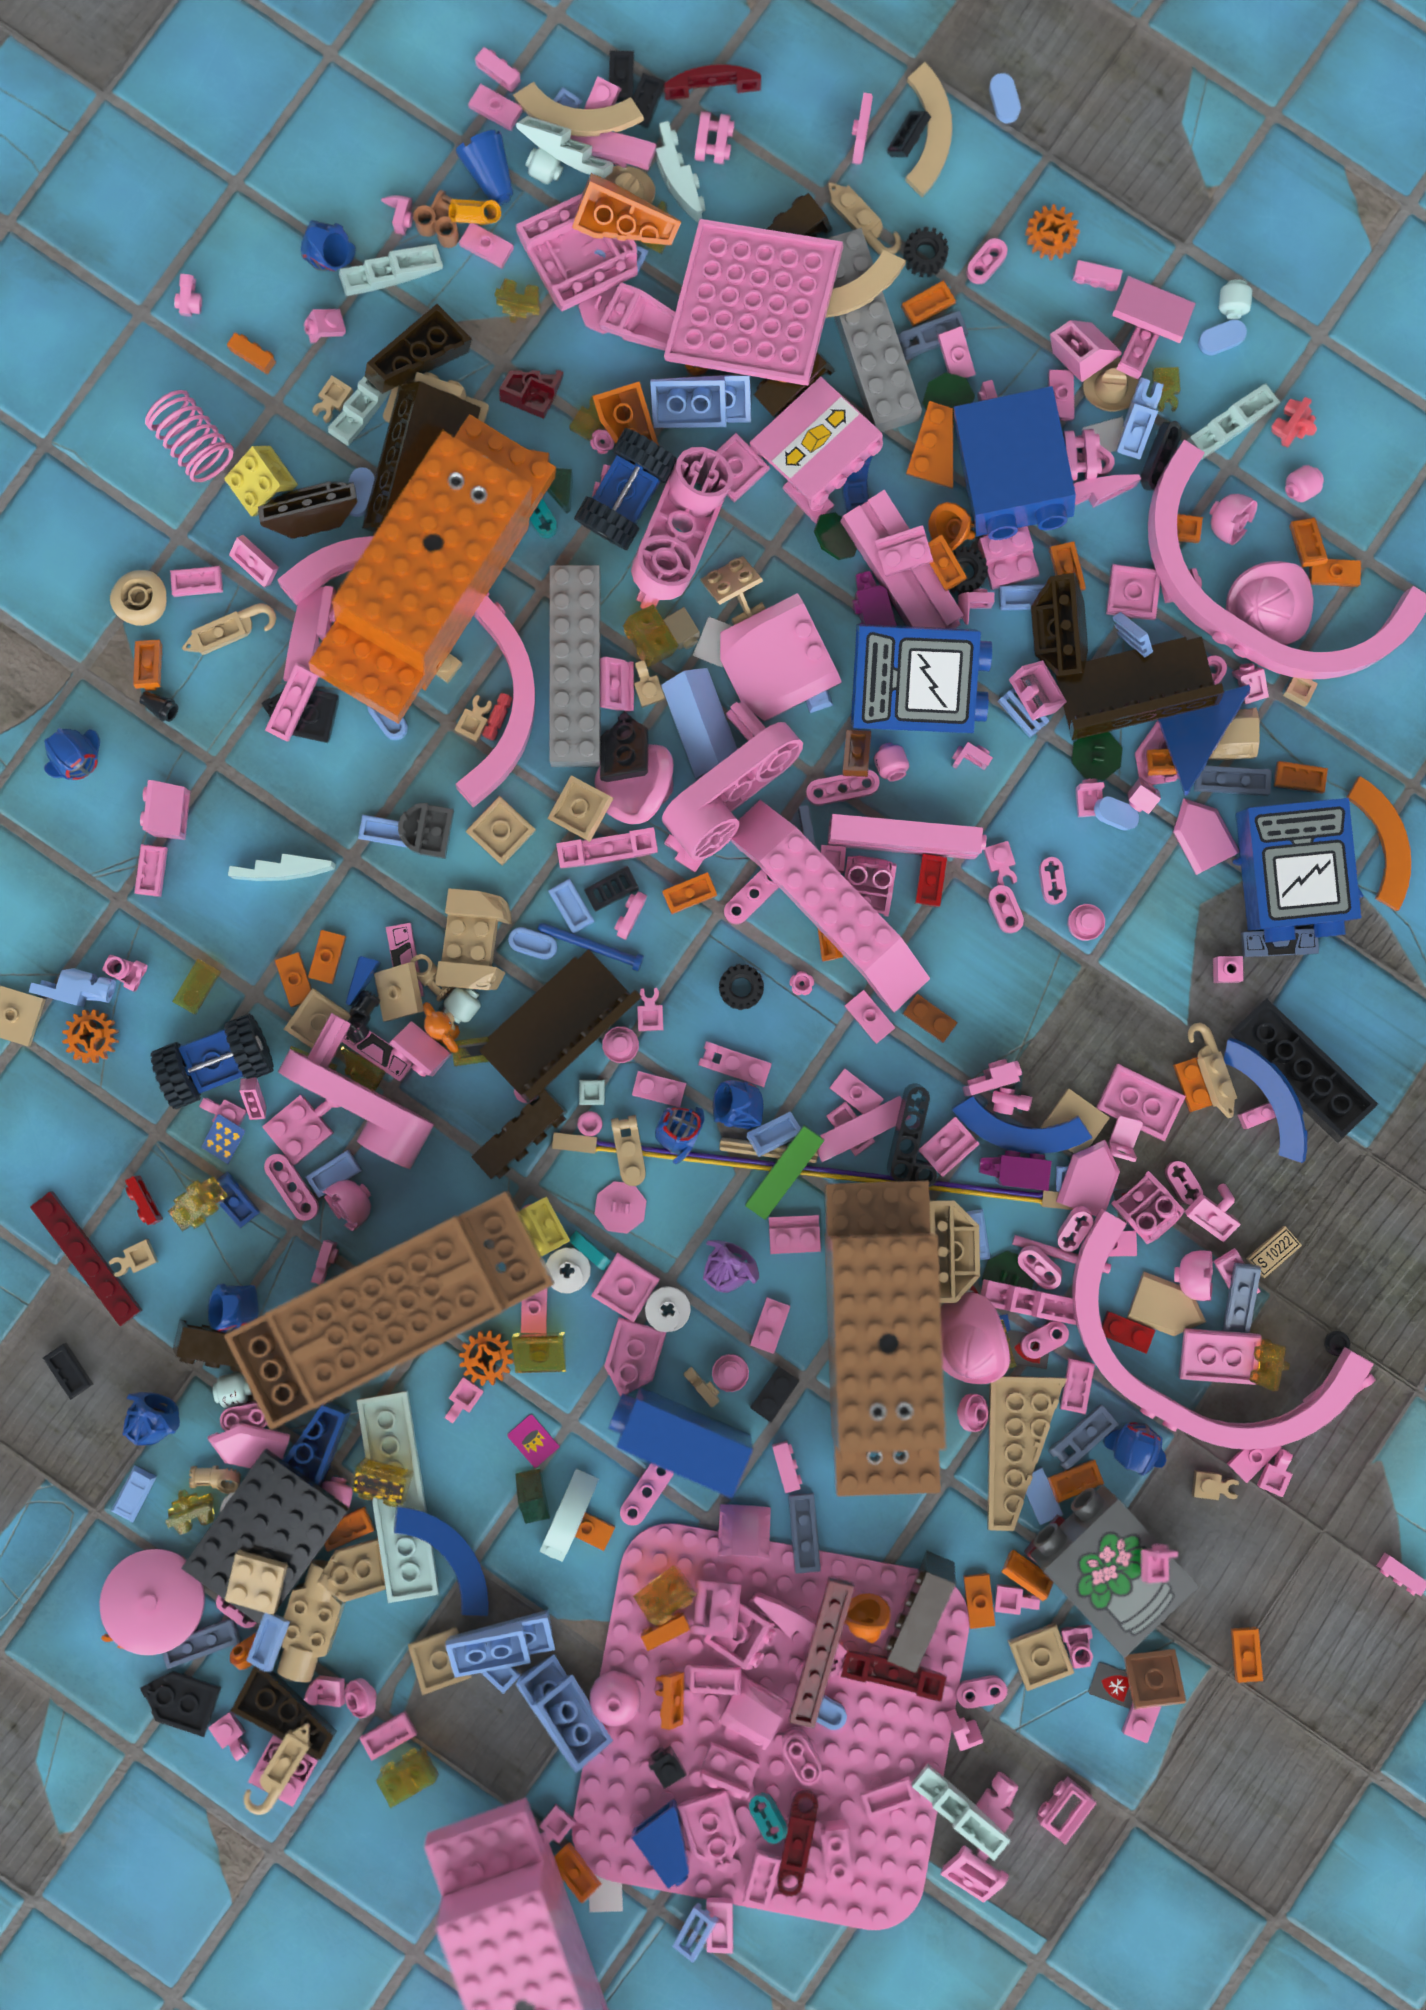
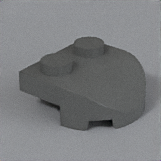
M428 803L415 804L400 817L398 832L402 842L416 854L446 859L454 810L431 806Z

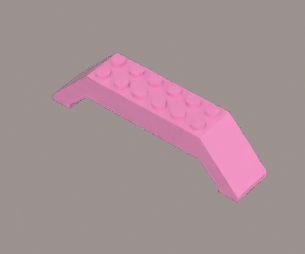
M761 800L739 819V828L730 841L754 861L852 963L877 993V996L893 1013L930 980V977L900 935L796 826Z

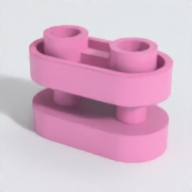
M701 111L695 149L696 161L705 162L706 154L714 155V163L724 165V160H729L731 145L727 144L728 136L733 137L734 121H730V115L720 114L719 121H712L711 112ZM709 131L718 132L716 145L707 144Z
M1086 429L1082 431V438H1075L1074 431H1063L1073 481L1077 480V475L1080 472H1084L1086 480L1096 479L1097 474H1100L1102 470L1101 459L1097 458L1096 449L1100 447L1099 434H1095L1094 429ZM1076 448H1082L1083 462L1077 463Z
M256 1401L229 1407L220 1416V1425L224 1431L230 1430L232 1426L239 1423L260 1428L268 1425Z
M799 1727L787 1729L782 1736L784 1755L792 1770L802 1784L813 1785L817 1783L821 1777L822 1770L819 1757L804 1730Z

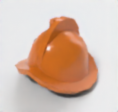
M945 502L939 504L932 511L928 520V530L932 540L943 535L951 551H953L966 539L972 540L975 537V531L971 530L974 528L971 516L958 504Z
M872 1593L859 1594L851 1598L844 1624L848 1625L850 1632L856 1637L862 1638L869 1643H874L879 1639L881 1630L886 1629L890 1621L891 1609L888 1602L879 1595Z

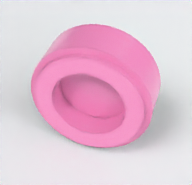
M588 1111L579 1117L577 1126L583 1135L595 1136L601 1131L603 1121L597 1113Z

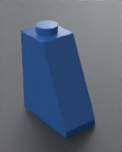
M672 1799L632 1829L633 1841L668 1889L674 1885L676 1887L680 1886L687 1880L689 1874V1860L678 1806L675 1799Z

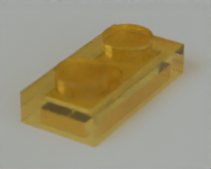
M197 959L172 1002L196 1015L221 971Z

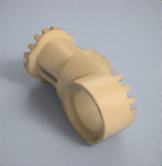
M419 954L414 956L410 963H416L420 959L428 962V969L424 973L416 971L417 978L424 986H428L437 996L436 1000L440 1002L445 996H448L446 993L450 994L453 991L454 987H442L440 989L438 986H435L437 966L426 955Z
M214 1465L212 1468H197V1466H191L189 1476H192V1478H189V1485L191 1489L197 1486H212V1488H217L220 1492L230 1494L235 1492L240 1485L241 1474L237 1470L232 1471V1468L230 1470L228 1468L219 1469L218 1465Z

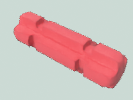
M505 693L499 695L497 699L498 704L494 706L487 721L488 726H485L482 732L483 737L486 739L495 740L498 734L497 729H500L508 712L507 708H510L513 701L511 696Z

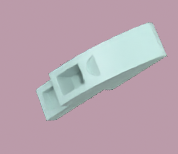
M669 121L659 123L663 147L656 148V161L661 176L679 206L692 219L699 222L702 219V212L705 211L703 196L698 197L696 190L700 188L697 173L692 174L690 165L684 166L681 152L677 153L675 148L678 145L677 134L675 130H671Z

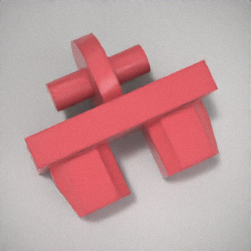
M1305 397L1302 402L1290 399L1284 409V414L1291 417L1289 422L1277 418L1272 425V433L1281 438L1283 446L1288 448L1296 435L1298 438L1303 439L1305 435L1312 436L1317 431V427L1314 424L1316 417L1311 415L1312 410L1309 407L1312 402L1311 399Z

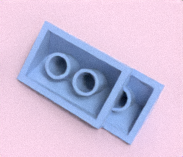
M749 375L651 379L650 381L653 428L726 427V423L751 422V380Z
M708 668L683 671L661 685L695 779L700 778L738 750Z
M549 1609L449 1636L445 1641L455 1678L531 1663V1654L555 1650Z
M554 1654L521 1674L515 1685L574 1772H578L613 1741L603 1723L593 1714L590 1703L573 1674L567 1676Z

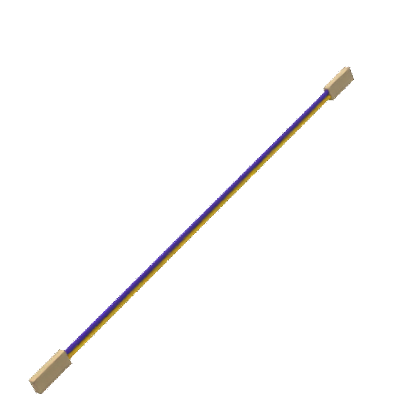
M556 1132L553 1135L552 1149L594 1154L597 1151L617 1153L615 1143L600 1141L597 1139L598 1137ZM641 1146L643 1156L674 1160L678 1156L664 1148ZM690 1152L683 1160L770 1171L776 1163L773 1161ZM807 1165L799 1174L857 1182H897L891 1175ZM936 1181L934 1185L929 1187V1190L1034 1202L1041 1204V1207L1074 1209L1056 1202L1059 1192L1043 1190L1041 1193L942 1181Z

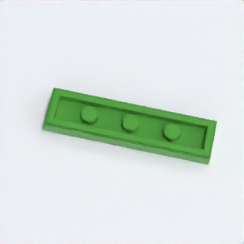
M803 1125L750 1196L745 1206L766 1220L822 1145L824 1138Z

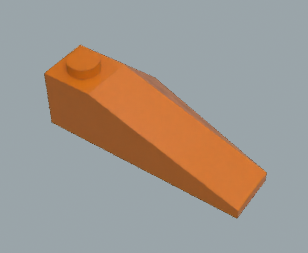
M591 173L582 194L572 228L593 238L603 239V237L617 238L621 241H626L627 239L638 240L643 243L672 245L681 221L615 183Z
M640 381L592 396L599 420L615 443H617L623 430L629 428L658 445Z

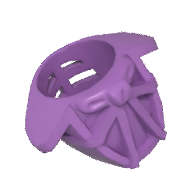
M721 1240L707 1241L706 1245L716 1248L708 1256L703 1280L716 1291L729 1293L742 1286L748 1280L753 1284L758 1281L759 1271L757 1263L747 1251L731 1242ZM734 1253L742 1255V1257L740 1258L734 1255Z

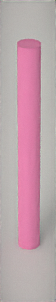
M1014 1235L1012 1245L1022 1248L1036 1246L1048 1256L1076 1264L1078 1256L1076 1253L1067 1252L1021 1236ZM1105 1263L1103 1273L1109 1274L1111 1264Z

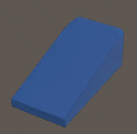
M362 956L358 957L346 999L347 1005L355 1006L361 991L365 990L381 962Z
M226 1172L208 1187L207 1191L239 1228L260 1213L229 1172Z

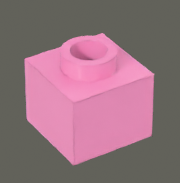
M1140 777L1127 792L1130 806L1139 812L1143 810L1148 814L1161 799L1160 791Z
M1218 956L1213 958V983H1239L1243 981V956ZM1229 964L1233 965V973L1227 971Z

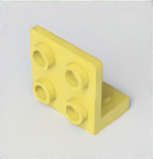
M252 446L225 477V481L250 516H256L259 513L258 506L267 504L277 492L293 491L298 486L271 446Z
M547 1197L519 1211L541 1256L570 1241Z

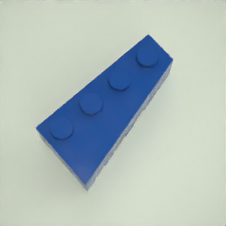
M329 1401L321 1405L284 1461L321 1487L352 1410Z

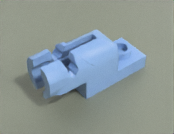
M1143 377L1139 378L1123 424L1124 430L1116 449L1118 453L1139 460L1158 411L1156 408L1164 386L1154 381L1150 391L1151 397H1147L1146 393L1150 380Z
M72 968L61 971L57 986L55 983L41 980L40 984L31 982L29 992L84 1007L86 1000L109 1003L116 989V981L105 977L98 978L95 974Z

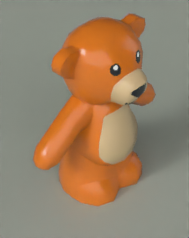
M425 1002L423 1009L426 1015L424 1020L426 1033L435 1041L445 1044L451 1052L456 1053L458 1045L454 1040L460 1034L459 1026L454 1024V1016L450 1012H435L432 1005Z

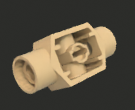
M312 1560L305 1582L298 1584L291 1593L284 1619L290 1621L281 1645L284 1650L277 1669L279 1675L289 1680L310 1682L318 1658L326 1656L332 1648L346 1602L341 1601L317 1584L329 1561Z

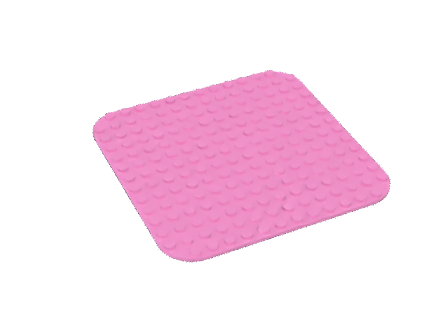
M662 1523L645 1529L631 1541L622 1557L600 1676L610 1671H618L619 1673L630 1675L637 1682L641 1693L640 1706L635 1716L625 1724L608 1726L603 1723L613 1741L582 1768L573 1816L576 1821L572 1826V1838L575 1849L594 1874L609 1881L707 1899V1897L733 1898L734 1905L765 1910L743 1903V1896L756 1849L782 1856L785 1838L776 1844L767 1842L750 1813L749 1803L759 1793L771 1795L788 1826L793 1797L801 1790H809L817 1797L818 1811L803 1888L796 1896L787 1897L779 1891L776 1878L769 1907L765 1911L865 1930H883L901 1923L915 1910L923 1894L937 1811L929 1800L913 1788L917 1803L868 1819L860 1793L909 1777L912 1783L927 1763L944 1776L952 1731L946 1712L956 1708V1691L960 1685L969 1633L967 1605L956 1586L954 1587L919 1665L947 1675L942 1701L919 1697L913 1692L869 1681L863 1683L841 1677V1668L840 1672L828 1679L824 1695L842 1704L846 1710V1722L843 1727L837 1730L828 1729L817 1722L814 1729L789 1723V1715L799 1683L796 1677V1668L799 1663L806 1659L810 1643L797 1630L789 1637L776 1624L774 1630L777 1632L776 1636L769 1645L765 1644L761 1652L764 1654V1658L759 1666L756 1668L753 1666L752 1669L748 1670L741 1669V1676L742 1674L788 1700V1706L772 1741L763 1750L750 1739L719 1723V1719L726 1710L733 1695L689 1693L690 1665L740 1667L739 1665L705 1643L704 1640L707 1635L692 1634L690 1631L647 1651L641 1639L642 1630L649 1626L651 1628L656 1626L657 1622L663 1619H670L677 1612H684L690 1625H693L697 1594L695 1580L741 1585L740 1602L752 1610L759 1611L769 1619L771 1618L753 1601L752 1595L755 1591L779 1599L817 1620L828 1577L854 1583L855 1587L852 1598L859 1594L872 1593L881 1596L888 1602L891 1609L890 1621L886 1629L881 1630L877 1641L869 1643L862 1638L856 1637L850 1632L846 1624L843 1626L840 1641L846 1645L847 1650L887 1657V1650H885L886 1641L889 1635L894 1634L897 1616L903 1611L906 1596L911 1591L919 1569L819 1550L821 1572L795 1574L793 1546L790 1544L769 1541V1559L748 1556H718L719 1531L678 1523ZM707 1590L704 1626L708 1627L710 1626L713 1590ZM845 1655L841 1658V1660H842V1667H843ZM834 1659L832 1668L835 1667L834 1662H835L837 1659ZM676 1671L684 1672L683 1725L672 1730L661 1729L660 1709L663 1696H657L655 1691L663 1689V1683L656 1681L655 1677L663 1674L668 1675ZM791 1727H799L804 1730L819 1757L822 1773L819 1781L813 1785H804L797 1779L784 1755L782 1736ZM711 1742L759 1761V1766L750 1786L748 1798L743 1796L736 1798L728 1794L742 1842L736 1850L726 1873L721 1872L715 1866L693 1857L679 1812L689 1860V1874L687 1880L680 1886L676 1887L674 1885L668 1889L633 1841L632 1829L672 1799H675L678 1806L683 1801L724 1789L719 1786L717 1788L709 1787L700 1779V1769ZM671 1746L687 1773L685 1777L664 1789L655 1772L651 1771L648 1767V1763L651 1758L650 1755L655 1750L661 1747L666 1749ZM803 1798L800 1800L798 1807L803 1811L811 1809L813 1803L810 1799ZM765 1802L757 1805L759 1810L767 1807ZM845 1819L854 1882L832 1885L831 1879L827 1880L819 1822ZM776 1826L770 1829L772 1834H777L779 1828ZM788 1875L783 1879V1885L787 1888H793L797 1884L795 1876Z

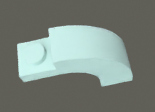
M578 1469L575 1470L539 1552L563 1562L599 1481L598 1478Z

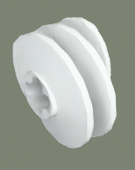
M564 1247L555 1251L546 1262V1266L555 1282L551 1287L560 1293H573L580 1290L588 1282L591 1274V1265L588 1258L573 1247ZM566 1263L571 1264L570 1268L574 1267L575 1270L569 1277L565 1276V1272L562 1273L561 1268H564Z
M670 1286L655 1290L648 1298L645 1307L648 1322L660 1332H673L682 1328L688 1321L691 1311L690 1302L685 1293L676 1287ZM669 1303L673 1304L672 1310L675 1312L664 1315L662 1313L664 1309L661 1306L663 1304L666 1306Z

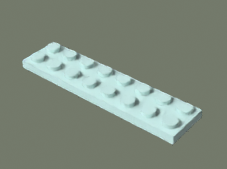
M408 1391L358 1399L357 1406L368 1475L404 1485L401 1504L372 1496L388 1603L438 1595L440 1591L433 1546L416 1537L393 1533L396 1506L412 1508L427 1513Z

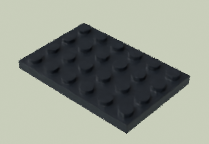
M266 1448L181 1569L225 1600L235 1554L238 1550L286 1563L288 1565L279 1599V1608L350 1507ZM230 1603L260 1625L265 1612Z

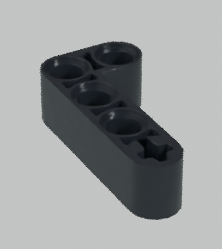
M918 1083L909 1084L903 1092L887 1162V1171L897 1182L929 1181L930 1187L936 1183L937 1172L928 1162L916 1159L930 1101L929 1092ZM919 1092L922 1096L921 1098H916L915 1101L911 1096ZM909 1115H916V1123L912 1126H906V1118ZM905 1139H910V1148L900 1150V1143ZM898 1164H905L906 1166L902 1174L894 1173V1169ZM922 1169L930 1170V1174L926 1179H919L918 1177Z

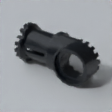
M367 990L361 991L360 999L349 1012L351 1017L348 1022L351 1023V1026L346 1036L353 1043H358L367 1037L369 1033L367 1024L371 1019L370 1014L380 1004L379 997L375 994L371 995L372 992L369 993Z

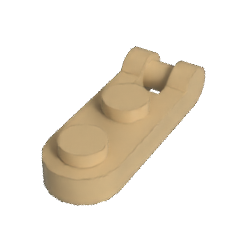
M636 1115L628 1116V1119L619 1120V1118L611 1119L622 1181L629 1186L640 1185L645 1179L646 1170ZM630 1128L631 1136L622 1137L621 1130Z

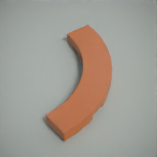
M1359 776L1346 798H1349V801L1356 805L1369 820L1371 819L1378 831L1377 834L1385 855L1382 882L1375 899L1398 911L1405 899L1411 876V850L1403 822L1391 802L1372 783Z

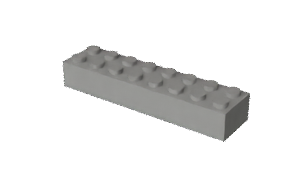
M862 228L827 238L829 240L842 241L844 246L833 289L854 281L873 265ZM882 291L870 303L852 312L835 316L834 319L867 419L878 430L884 432L919 421L922 408Z
M599 565L550 566L549 762L551 767H600L601 572Z

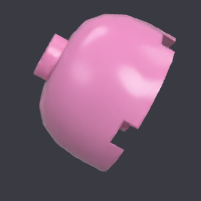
M1230 494L1220 502L1216 501L1210 510V515H1212L1211 529L1216 537L1230 545H1235L1239 542L1247 531L1243 529L1247 521L1252 523L1258 503L1243 494Z
M342 1180L323 1190V1193L327 1194L324 1196L327 1204L338 1219L343 1218L347 1221L344 1226L349 1230L354 1231L367 1220L371 1211V1203L368 1199L371 1193L364 1184L358 1186L354 1181Z
M1206 1250L1190 1252L1181 1259L1180 1267H1175L1174 1280L1175 1282H1180L1181 1291L1187 1297L1193 1300L1211 1301L1213 1287L1212 1252Z
M610 1671L602 1674L595 1680L590 1691L589 1703L593 1714L600 1722L608 1726H619L627 1723L635 1716L640 1706L641 1693L637 1682L630 1675H625L618 1671Z

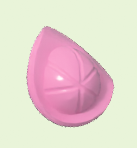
M1283 561L1260 563L1243 572L1234 581L1227 595L1226 610L1276 642L1283 645L1291 644L1299 640L1306 633L1311 622L1314 598L1310 580L1306 572L1296 564Z
M648 744V773L645 776L605 782L601 781L600 767L598 768L595 776V788L614 798L606 812L608 815L623 823L641 824L652 818L660 806L668 800L673 792L672 775L674 764L672 755L666 747Z
M966 1292L957 1303H944L940 1307L943 1370L952 1377L971 1384H988L1002 1378L1009 1368L1010 1353L1005 1331L992 1302L983 1295Z

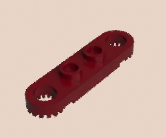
M809 1790L797 1792L792 1801L787 1826L788 1833L785 1837L781 1856L782 1860L777 1876L778 1889L787 1897L796 1896L803 1888L818 1811L817 1797ZM803 1798L810 1799L813 1803L811 1809L807 1811L801 1810L798 1807L800 1800ZM788 1875L797 1878V1884L793 1888H787L783 1885V1879Z

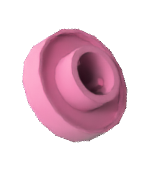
M1083 904L1071 911L1067 925L1070 933L1075 938L1089 941L1097 938L1103 932L1105 918L1098 907L1092 904Z
M615 1027L605 1034L602 1048L605 1055L611 1061L626 1063L637 1055L639 1040L631 1029Z
M726 1354L715 1361L712 1368V1377L718 1388L726 1392H734L745 1386L749 1377V1369L743 1358L736 1354Z
M967 1394L959 1403L957 1415L960 1425L964 1430L978 1432L987 1423L988 1406L986 1400L979 1394Z
M362 1678L350 1681L345 1688V1702L350 1712L357 1718H365L374 1712L377 1697L374 1687Z

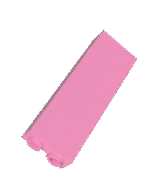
M885 490L843 515L840 522L879 584L887 589L891 603L906 626L957 628L960 625L959 620H961L964 614L950 592H945L929 563L894 575L885 576L875 541L909 530V527Z
M832 814L829 822L827 845L975 860L977 855L982 853V850H985L987 836L983 835V828Z

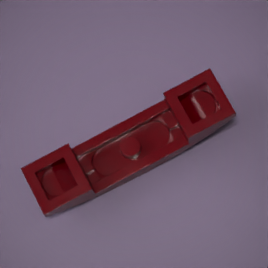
M728 64L692 68L664 83L665 101L689 98V89L736 84L737 93L761 91V74L745 67Z
M847 1650L841 1677L863 1683L869 1681L913 1692L919 1697L942 1701L947 1675L919 1666L915 1673L887 1661L885 1656Z

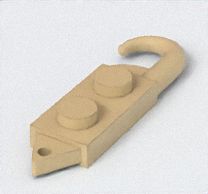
M829 182L830 206L853 230L862 228L866 242L876 253L881 255L883 250L892 254L897 253L901 247L899 234L897 232L893 233L895 237L894 246L890 248L885 247L877 239L882 232L883 224L881 219L849 185L843 187Z
M262 603L252 605L239 612L235 611L192 630V635L184 644L182 650L199 652L205 655L240 640L251 633V617L260 613H266L270 618L268 625L264 627V630L268 631L275 625L276 613L272 607Z
M1194 1023L1188 1030V1039L1190 1043H1193L1194 1032L1198 1030L1201 1032L1206 1044L1199 1051L1197 1062L1213 1107L1217 1106L1227 1118H1232L1234 1115V1100L1237 1099V1095L1222 1053L1218 1051L1210 1028L1203 1023Z
M309 1723L294 1731L289 1730L261 1775L260 1784L268 1793L263 1804L254 1805L250 1800L251 1790H246L244 1804L249 1812L262 1815L274 1806L312 1744L309 1742Z

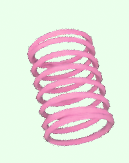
M171 391L158 399L149 409L145 420L146 426L151 431H156L155 437L157 439L164 440L163 446L166 449H171L170 455L173 458H179L178 465L186 467L185 473L190 476L192 482L207 481L223 471L230 463L234 448L230 443L225 442L226 438L223 434L218 433L217 427L211 424L209 417L203 415V410L201 407L196 406L195 400L189 397L187 391ZM177 394H184L185 397H178V398L172 399V400L166 402L165 404H163L162 406H160V407L153 413V411H154L161 403H163L166 399H168V398H170V397H172V396H174V395H177ZM184 401L180 409L172 412L161 423L152 424L163 410L177 402ZM191 410L189 416L174 425L166 435H160V431L173 424L183 412ZM199 419L195 427L183 433L174 444H167L168 439L180 433L190 421ZM203 419L206 421L207 424L201 425ZM206 428L201 437L191 442L181 453H175V449L186 443L198 430ZM210 428L214 431V433L208 434ZM213 437L211 443L197 452L189 462H182L184 456L193 452L204 440ZM217 438H220L222 442L216 443ZM224 448L229 449L226 460L219 468L205 477L198 479L194 477L209 469L222 455ZM218 451L212 460L199 470H196L208 456Z

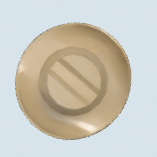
M627 165L626 168L614 166L613 172L604 178L650 204L654 200L655 185L652 179L638 168Z
M1119 357L1084 380L1083 390L1087 400L1095 407L1108 412H1117L1128 408L1138 384V379L1116 370L1121 360Z
M135 570L126 573L115 583L110 593V604L113 611L119 618L133 625L144 626L154 623L162 616L166 608L167 594L164 583L158 575L148 570Z

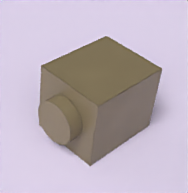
M685 607L663 619V625L678 650L684 647L689 649L698 643L697 639L700 638V631Z

